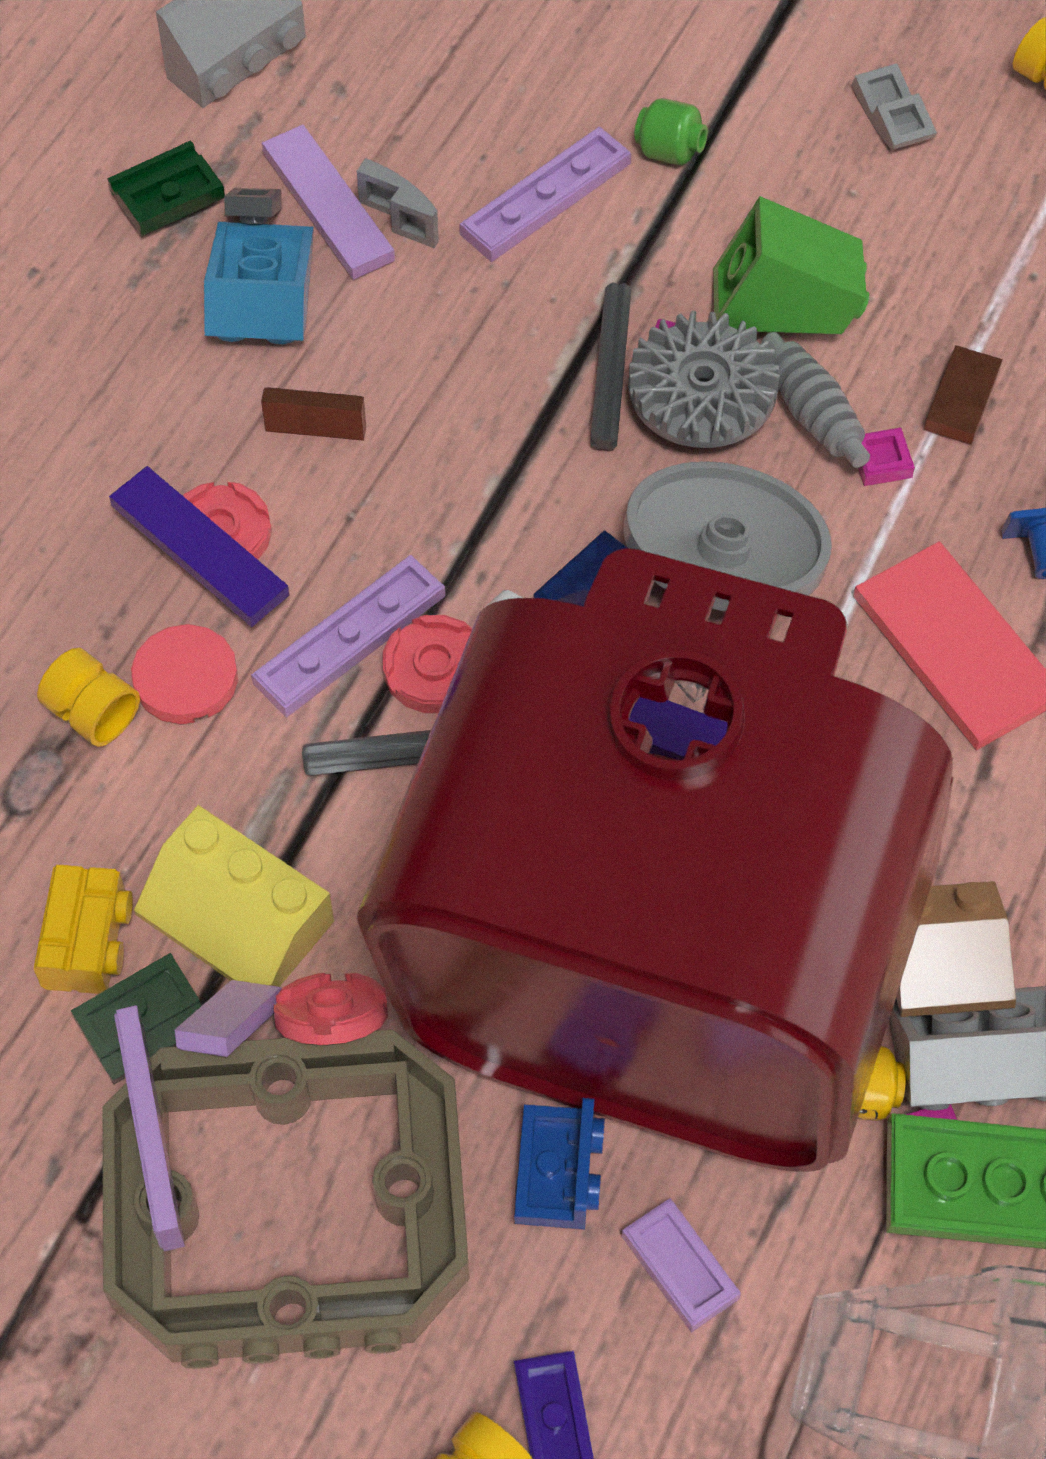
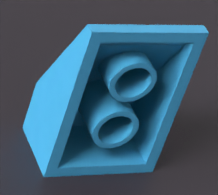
M218 222L204 279L205 336H217L219 339L228 342L241 341L245 338L266 339L274 344H288L294 340L303 341L307 321L314 227Z

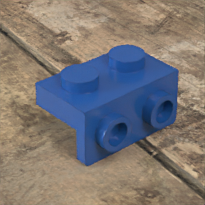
M583 1098L582 1109L524 1104L514 1224L585 1230L587 1210H599L601 1174H590L589 1170L591 1153H603L605 1118L593 1117L594 1099Z

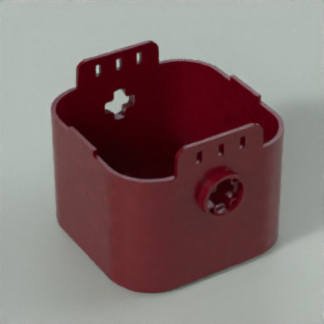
M620 549L604 558L584 606L542 598H511L494 602L480 611L357 912V922L402 1027L420 1045L448 1062L491 1081L574 1108L582 1109L583 1098L594 1099L595 1115L738 1161L785 1171L809 1172L820 1170L827 1163L838 1162L847 1155L939 863L954 778L951 777L953 769L951 750L942 736L929 723L907 707L865 686L834 676L847 632V622L842 611L833 603L639 549ZM655 581L668 584L659 607L646 604ZM716 598L729 601L721 625L708 621ZM778 615L792 618L783 642L770 638ZM675 681L692 682L708 689L706 702L703 707L704 714L708 717L727 722L726 734L717 745L693 740L689 743L684 760H676L658 754H649L653 739L647 728L643 724L629 721L631 711L640 697L664 703L669 699Z

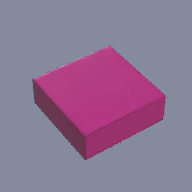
M901 427L865 433L862 445L869 452L870 459L865 465L858 468L864 486L913 478L915 467Z

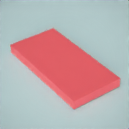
M940 541L855 586L853 597L976 751L1046 711V669Z

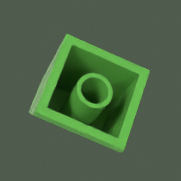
M759 196L713 268L714 313L717 320L724 313H727L729 315V326L735 329L739 328L741 321H745L746 329L754 326L757 332L843 334L853 318L858 319L862 316L869 301V292L866 291L865 279L867 263L864 262L862 239Z

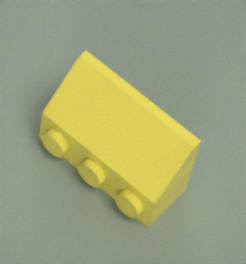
M197 805L162 845L134 909L136 916L230 981L236 980L278 987L282 985L334 922L331 898L328 891L200 805Z

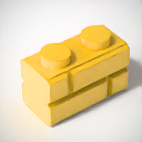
M58 864L53 867L33 968L41 987L46 990L68 992L77 990L80 993L100 994L109 988L111 975H120L123 966L124 945L122 941H117L120 924H129L133 907L132 891L125 890L120 872L109 868L89 867V869H84L82 866Z

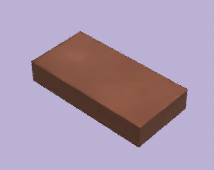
M955 345L927 416L924 430L972 445L1000 372L1003 359Z
M264 387L261 404L265 431L364 441L367 427L364 397Z

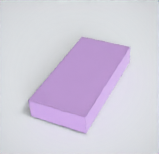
M236 980L229 981L175 1029L176 1047L185 1051L228 1057L274 1014L273 1004H277L276 996L280 992L281 987Z
M671 1198L622 1230V1238L691 1333L740 1299L741 1293Z

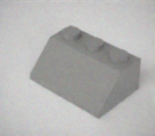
M173 0L156 11L167 79L202 108L218 97L226 95L231 88L253 73L262 70L267 63L286 50L295 47L306 37L301 0Z
M1046 986L1015 988L1016 1005L1015 1008L901 1017L898 1003L895 999L889 1021L896 1061L902 1062L905 1067V1096L910 1106H919L926 1110H943L952 1103L976 1102L985 1106H998L1007 1103L1009 1099L1029 1097L1046 1101Z

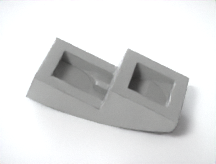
M897 63L854 77L852 88L864 112L880 137L892 150L936 136V129L920 94L911 95Z
M365 158L357 170L359 202L391 215L393 233L435 248L439 242L438 214L431 201L417 187L396 172Z

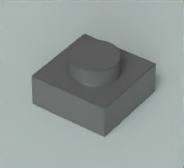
M234 188L224 196L225 216H239V222L245 224L268 222V217H273L282 208L281 189Z

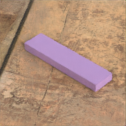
M304 125L262 142L263 154L353 280L395 261L393 247Z
M598 127L459 224L460 235L490 262H493L630 165L631 152L601 127Z
M409 555L251 674L253 685L287 718L388 641L390 635L399 627L402 630L412 622V619L418 618L445 597V586L412 555Z
M137 1005L118 1009L114 1017L153 1231L160 1248H163L164 1251L185 1247L144 1026Z

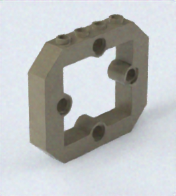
M393 1029L374 1031L368 1036L357 1040L330 1045L304 1044L288 1038L244 1041L228 1057L185 1051L176 1046L161 1047L150 1058L168 1158V1112L256 1105L257 1111L265 1120L273 1124L286 1125L296 1122L303 1117L309 1109L311 1101L397 1094L400 1151L389 1153L379 1161L374 1169L373 1188L377 1208L383 1218L396 1226H405L409 1276L407 1278L310 1285L299 1277L283 1276L275 1278L264 1289L172 1297L171 1250L164 1251L163 1248H160L153 1231L127 1083L102 1107L103 1291L111 1308L172 1362H181V1365L185 1368L203 1369L216 1366L218 1359L243 1357V1361L246 1363L264 1364L278 1360L279 1354L304 1352V1356L307 1358L324 1359L339 1355L342 1348L365 1347L366 1352L373 1354L395 1352L401 1349V1344L414 1343L470 1279L455 1079ZM289 1080L295 1083L289 1092L282 1095H274L267 1092L269 1086L275 1081ZM171 1170L176 1200L181 1202L178 1211L185 1241L192 1236L197 1228L200 1214L190 1183L183 1175ZM401 1180H410L419 1186L414 1194L405 1198L396 1197L388 1191L394 1183ZM298 1304L305 1308L306 1311L302 1319L294 1324L284 1325L275 1321L276 1313L284 1305Z

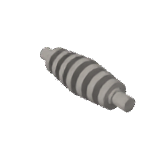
M778 332L768 333L762 342L767 339L769 348H774L775 350L774 365L779 364L780 375L778 390L781 392L791 414L808 432L812 433L819 443L824 445L831 455L835 457L846 456L855 468L865 465L870 459L869 452L862 445L865 430L860 421L857 420V416L849 405V401L841 390L839 383L809 353H806V350L800 344L794 341L785 342Z

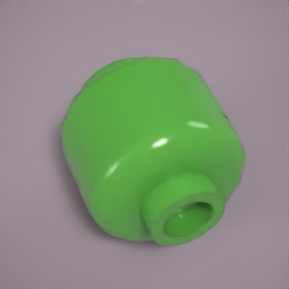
M659 98L653 101L649 107L642 108L637 117L634 133L636 143L640 144L642 153L647 158L679 166L688 163L695 152L701 153L707 141L708 128L707 125L702 124L700 111L694 105Z

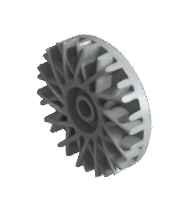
M693 310L690 312L689 321L682 314H678L675 326L668 328L665 319H662L659 329L655 327L650 328L648 341L646 342L640 337L638 348L633 350L632 363L630 362L628 383L631 403L645 425L656 434L674 443L697 448H715L736 443L756 432L767 421L774 409L780 377L779 364L774 365L775 350L774 348H769L767 339L759 344L757 342L756 327L753 326L746 329L745 321L740 322L738 329L730 327L729 315L727 313H724L717 320L715 313L710 312L708 322H696V311Z

